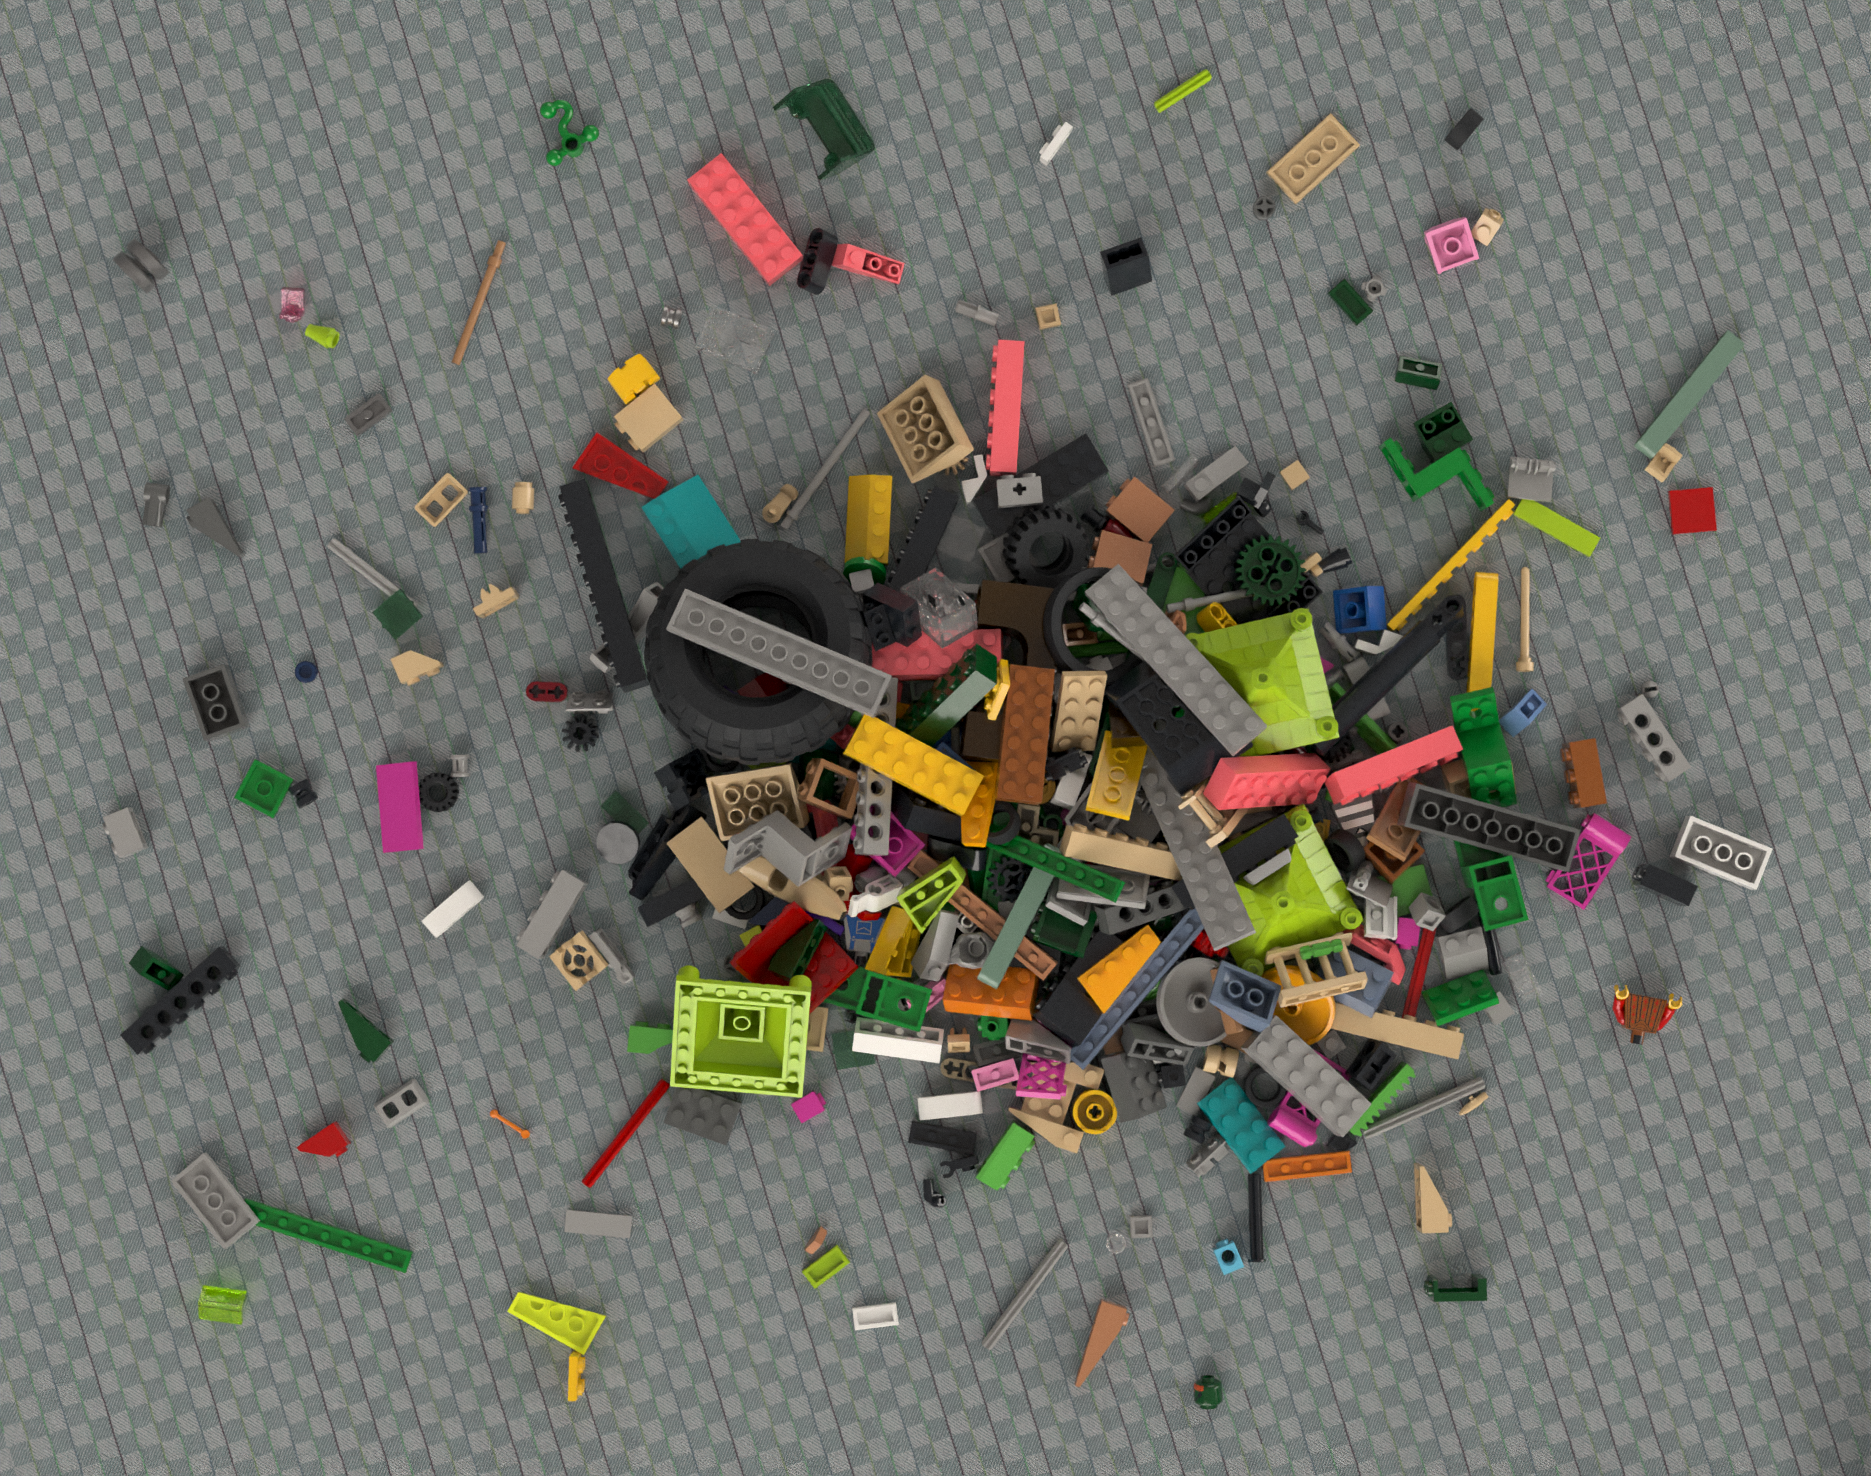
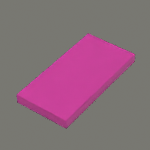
M417 761L376 765L383 853L424 849Z

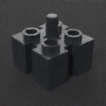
M698 748L654 772L662 788L667 787V791L670 793L667 797L675 811L709 793L706 777L714 775L711 771L707 773L703 765L707 763Z

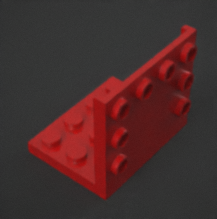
M793 901L782 909V913L777 918L770 920L760 934L753 936L743 950L736 952L729 963L752 983L789 986L790 982L776 977L768 970L770 960L775 956L780 947L814 919ZM826 931L803 974L812 983L809 1015L859 968Z

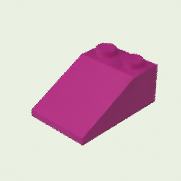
M872 805L869 808L871 815L875 812ZM891 812L888 855L869 856L896 877L925 844L913 832L905 829ZM854 822L851 825L852 830L850 839L852 841L856 836V826ZM871 827L868 829L870 837L873 836V829Z

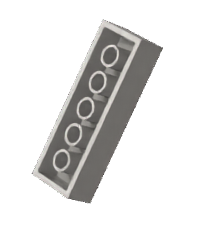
M1273 1015L1270 1026L1261 1032L1255 1030L1241 1047L1336 1136L1344 1137L1371 1106V1103L1276 1015Z

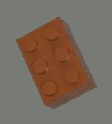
M1596 738L1562 744L1560 757L1562 762L1565 761L1566 764L1564 779L1570 786V792H1568L1569 804L1573 805L1574 809L1606 804L1607 799Z

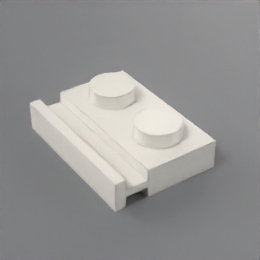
M1397 897L1389 898L1387 908L1376 906L1370 900L1364 898V937L1396 940Z

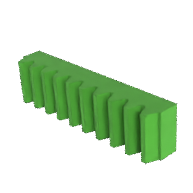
M1402 1061L1368 1097L1367 1100L1371 1103V1106L1349 1132L1361 1137L1360 1129H1368L1366 1122L1373 1124L1372 1116H1380L1378 1109L1385 1111L1384 1103H1392L1390 1096L1397 1098L1396 1090H1404L1402 1083L1409 1085L1408 1077H1416L1414 1070L1407 1063Z

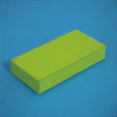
M835 1245L803 1269L802 1273L813 1288L816 1289L848 1265L850 1261L840 1247Z

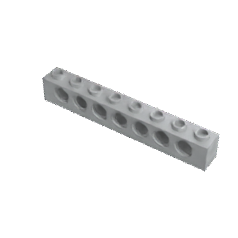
M898 678L891 679L874 716L894 728L896 723ZM860 763V769L857 772L859 790L856 794L858 808L854 819L856 826V836L853 840L855 854L885 856L888 855L892 779ZM872 783L876 786L875 793L871 791ZM871 805H872V806L874 807V809H875V812H874L873 815H871V813H870V811H869V808H870ZM869 827L873 829L872 837L868 834Z

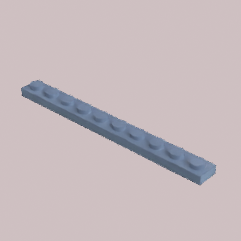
M1196 908L1192 911L1190 909L1153 952L1105 1014L1101 1015L1081 1045L1071 1049V1060L1082 1070L1088 1066L1202 932L1204 926Z

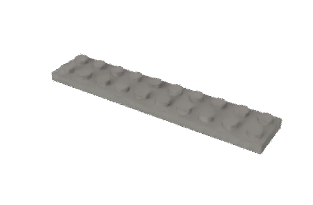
M1119 564L1085 591V595L1232 756L1237 754L1267 728L1263 720Z
M688 589L684 590L666 628L667 631L872 718H874L892 679V675Z
M1147 749L1141 771L1142 786L1214 951L1256 933L1218 846L1215 845L1213 848H1210L1205 842L1210 836V830L1190 804L1181 810L1179 809L1178 805L1183 800L1182 796L1174 789L1167 779L1165 770L1151 751Z

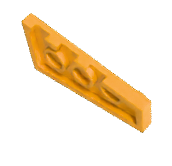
M965 761L977 772L984 775L964 815L961 816L962 843L964 846L986 847L995 804L998 762Z
M1146 924L1077 977L1103 1014H1105L1160 945L1161 941L1149 925Z

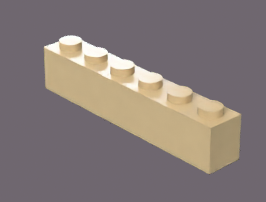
M1074 824V826L1066 825L1059 849L1066 857L1178 881L1183 879L1166 843L1157 842V844L1149 843V840L1136 837V840H1133L1122 833L1110 835L1108 831L1095 828V831H1092L1081 824Z
M1335 1002L1336 1014L1331 1029L1459 1059L1464 1033L1460 1032L1461 1028L1447 1025V1029L1438 1027L1434 1021L1426 1020L1424 1024L1416 1022L1417 1017L1405 1014L1404 1018L1395 1017L1396 1012L1385 1009L1382 1010V1013L1375 1012L1373 1017L1370 1018L1340 1002Z

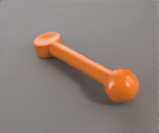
M493 1109L490 1111L492 1118L499 1119L521 1133L522 1138L526 1139L530 1136L528 1130H522L499 1115L497 1110Z

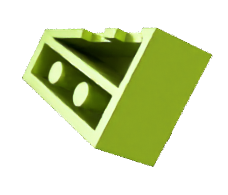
M955 856L901 889L897 895V900L921 934L966 877V872Z

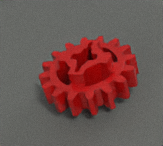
M1205 929L1191 943V946L1211 958L1214 953L1225 958L1229 952V949L1226 947L1214 951Z

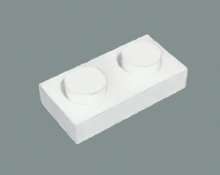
M1065 122L1063 126L1058 125L1052 134L1054 138L1051 143L1046 142L1039 152L1041 154L1040 161L1046 166L1072 132L1073 126Z

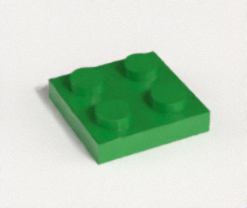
M254 759L234 798L271 818H275L289 792L288 789L291 788L295 779Z

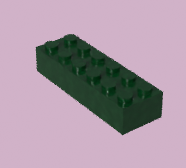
M977 643L971 649H967L962 658L957 663H953L943 677H938L934 685L929 690H925L920 699L915 704H911L901 718L898 717L896 719L895 728L932 747L997 684V657Z

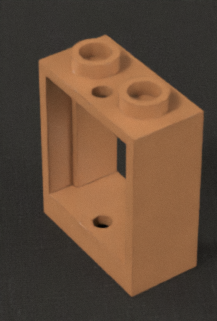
M812 758V761L806 767L807 774L805 780L799 786L798 800L842 819H852L857 805L856 794L859 790L857 774L822 758ZM823 767L848 778L838 807L813 797Z

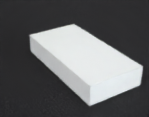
M896 1302L852 1308L855 1330L899 1325Z

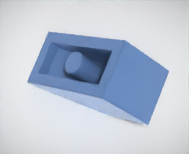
M1531 689L1503 715L1499 723L1505 731L1514 737L1527 727L1547 704Z

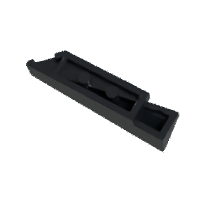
M688 804L677 811L674 809L670 818L663 814L661 815L628 870V877L632 880V888L629 891L630 895L644 900L676 858L667 842L701 816L705 820L707 817L705 813Z

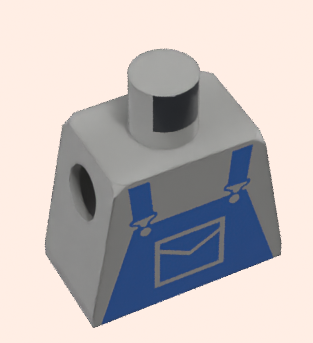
M846 915L844 918L846 950L855 951L854 962L857 965L867 964L868 952L872 953L886 918L862 921L857 916L851 917L850 915Z

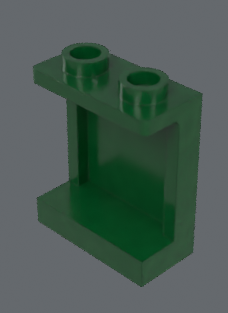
M1042 901L1038 913L1041 914L1039 922L1034 921L1030 932L1034 934L1033 942L1083 959L1097 919V913L1090 910L1088 922L1082 926L1046 907V902Z
M1471 1274L1472 1287L1438 1288V1279L1433 1275H1428V1281H1424V1292L1433 1302L1487 1301V1278L1481 1274Z

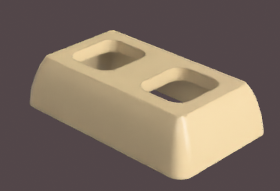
M446 473L416 504L415 510L433 527H436L467 495L468 491L451 474ZM448 485H452L458 491V495L453 501H448L442 495V491ZM433 501H437L443 507V511L437 517H434L427 511V507Z

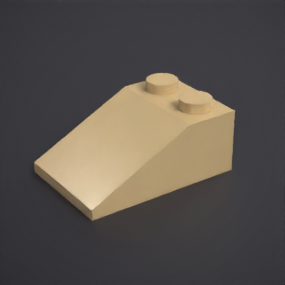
M1414 1163L1416 1229L1421 1233H1448L1449 1227H1452V1215L1448 1213V1209L1425 1167L1419 1163Z

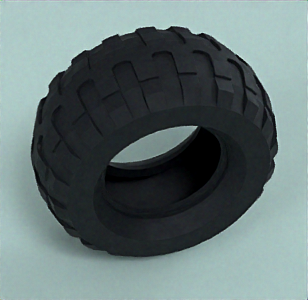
M758 539L740 540V543L728 546L722 544L708 550L706 555L685 564L678 571V575L670 583L666 584L659 594L657 604L647 622L644 661L647 678L659 709L686 741L705 750L707 754L722 760L729 759L746 765H759L760 763L768 762L783 763L793 760L794 757L808 751L811 753L826 744L830 737L840 732L847 725L855 710L794 684L780 693L756 698L741 696L727 690L707 670L705 665L707 647L673 634L666 629L684 590L688 589L737 611L752 607H770L784 611L802 624L813 643L872 667V637L863 615L864 606L846 577L839 570L830 566L824 558L810 550L796 548L792 543L773 540V542L759 541Z

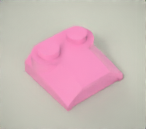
M1466 217L1447 221L1424 232L1425 243L1429 247L1438 274L1479 259Z

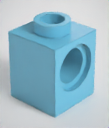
M1224 1239L1215 1243L1216 1247L1212 1249L1223 1275L1244 1267L1233 1240L1228 1241V1239ZM1225 1250L1233 1252V1258L1230 1261L1222 1260L1221 1255Z

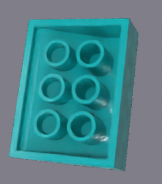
M699 475L672 488L641 507L680 569L691 560H697L706 555L708 550L716 546L740 543L739 537Z

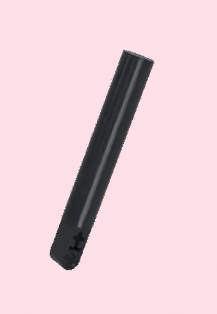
M1450 595L1424 620H1419L1332 705L1334 717L1338 723L1339 738L1310 744V746L1320 755L1324 756L1441 642L1440 638L1463 617L1464 608L1462 600L1456 595ZM1451 605L1459 607L1456 611L1448 610Z

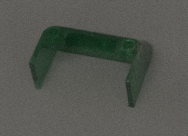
M826 78L794 88L773 107L775 111L788 107L790 114L794 118L800 120L807 119L829 152L824 158L826 170L818 176L819 181L840 174L868 156L875 149L873 140L837 84L831 79Z

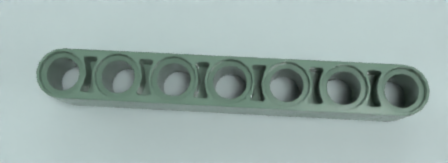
M1727 330L1636 441L1634 447L1651 460L1745 343Z
M1049 843L1045 844L1044 847L1062 854L1059 848ZM1033 867L977 980L995 989L999 987L1055 876Z

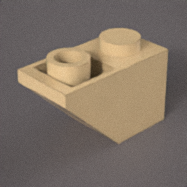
M411 650L390 659L402 684L407 683L408 686L419 682V677L427 674L428 677L438 674L440 672L439 668L444 667L442 662Z

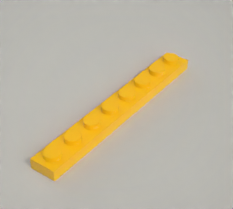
M1510 499L1498 508L1387 623V628L1391 632L1395 629L1401 630L1408 622L1405 618L1410 613L1415 615L1423 607L1420 603L1425 598L1431 599L1438 591L1435 587L1440 582L1445 584L1453 576L1451 571L1456 566L1460 568L1468 560L1466 555L1471 550L1475 553L1484 544L1481 540L1486 535L1490 537L1499 528L1496 524L1501 519L1506 521L1514 513L1511 509L1515 504Z

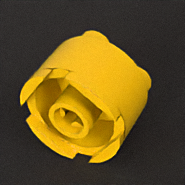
M641 354L624 362L626 365L621 369L618 367L608 377L611 386L626 405L635 400L638 394L640 396L650 388L649 386L654 385L660 380L659 375Z
M1088 1089L1081 1092L1074 1100L1072 1115L1075 1123L1084 1132L1101 1134L1110 1129L1115 1123L1117 1110L1114 1100L1108 1093L1100 1089ZM1093 1106H1097V1109L1100 1110L1096 1117H1092V1114L1089 1112V1109H1093Z

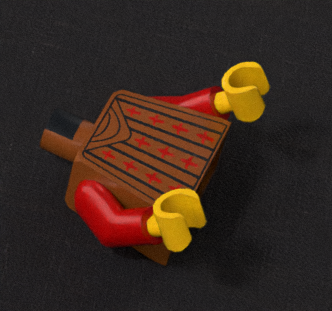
M1618 985L1614 986L1615 996L1612 1009L1617 1022L1621 1024L1622 1028L1632 1030L1630 1043L1643 1045L1645 1032L1656 1034L1657 1031L1661 1030L1670 1021L1676 1009L1682 1006V997L1680 996L1678 1001H1673V993L1669 995V1003H1667V1000L1631 994L1628 991L1627 985H1625L1622 991H1619Z

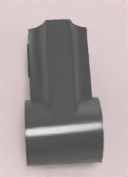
M146 482L144 488L145 508L143 525L162 527L165 504L168 503L170 496L169 485Z

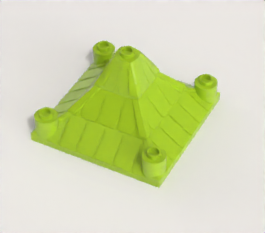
M1298 608L1292 613L1200 634L1189 633L1185 636L1267 725V728L1252 740L1253 747L1239 757L1262 756L1339 738L1338 723L1334 717L1309 608Z
M1303 803L1283 813L1299 836L1294 839L1296 844L1288 848L1291 854V862L1255 885L1249 884L1243 878L1247 875L1246 871L1238 875L1240 880L1234 883L1256 933L1228 945V948L1239 968L1260 977L1263 972L1276 966L1275 963L1265 965L1264 962L1266 953L1271 948H1284L1332 937L1334 934L1346 929H1355L1364 921L1349 891L1346 889V885L1324 845L1311 815ZM1277 817L1219 846L1221 854ZM1284 847L1278 849L1276 853L1280 854L1285 851ZM1261 860L1257 865L1260 867L1266 863V860Z
M690 965L681 967L676 976L670 1086L802 1098L812 987L811 980L804 975H796L790 980L789 986L700 979V972L696 967Z

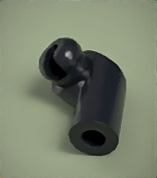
M923 1179L924 1200L934 1208L944 1207L946 1205V1198L934 1190V1179Z

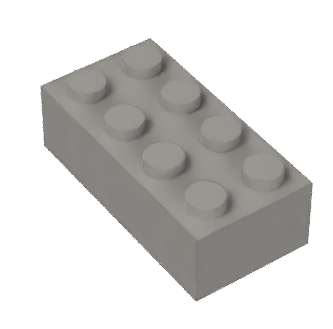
M567 870L556 871L550 881L553 884L549 891H544L539 899L540 907L538 910L534 909L527 919L530 922L528 927L522 928L516 938L519 941L516 946L537 959H544L589 884Z

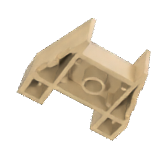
M1028 1061V1062H1030L1031 1064H1034V1063H1036L1037 1061ZM1070 1061V1064H1066L1063 1085H1067L1066 1096H1061V1100L1025 1097L1021 1110L1009 1106L1008 1111L1056 1147L1077 1153L1084 1132L1064 1125L1063 1122L1076 1083L1098 1090L1104 1074V1068L1088 1064L1082 1070L1077 1064ZM1052 1062L1051 1064H1052L1053 1066H1056V1065H1058V1064H1060V1063H1059V1062ZM1043 1066L1039 1068V1070L1043 1072L1047 1070V1068ZM1052 1074V1075H1050V1076H1048V1077H1050L1051 1079H1053V1078H1056V1077H1058V1076L1055 1075V1074ZM1041 1079L1037 1083L1040 1085L1045 1083V1081ZM1050 1087V1088H1047V1089H1046V1090H1049V1091H1057V1090L1054 1089L1053 1087Z

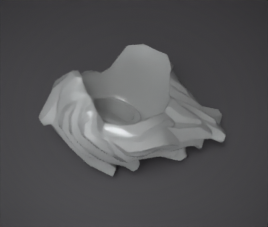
M983 932L961 934L951 948L948 965L958 964L960 967L971 969L982 968L996 941L991 940Z

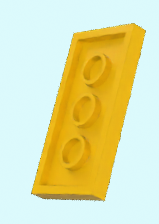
M1105 731L1086 811L1129 821L1147 746L1112 748L1110 731Z

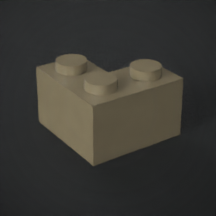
M1018 803L1017 813L1020 815L1021 826L1017 835L1041 846L1049 843L1057 847L1059 829L1037 826L1041 804Z

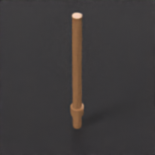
M497 241L493 255L489 256L487 261L488 268L452 359L454 364L460 365L495 271L497 268L499 269L502 262L500 258L506 245L503 241Z

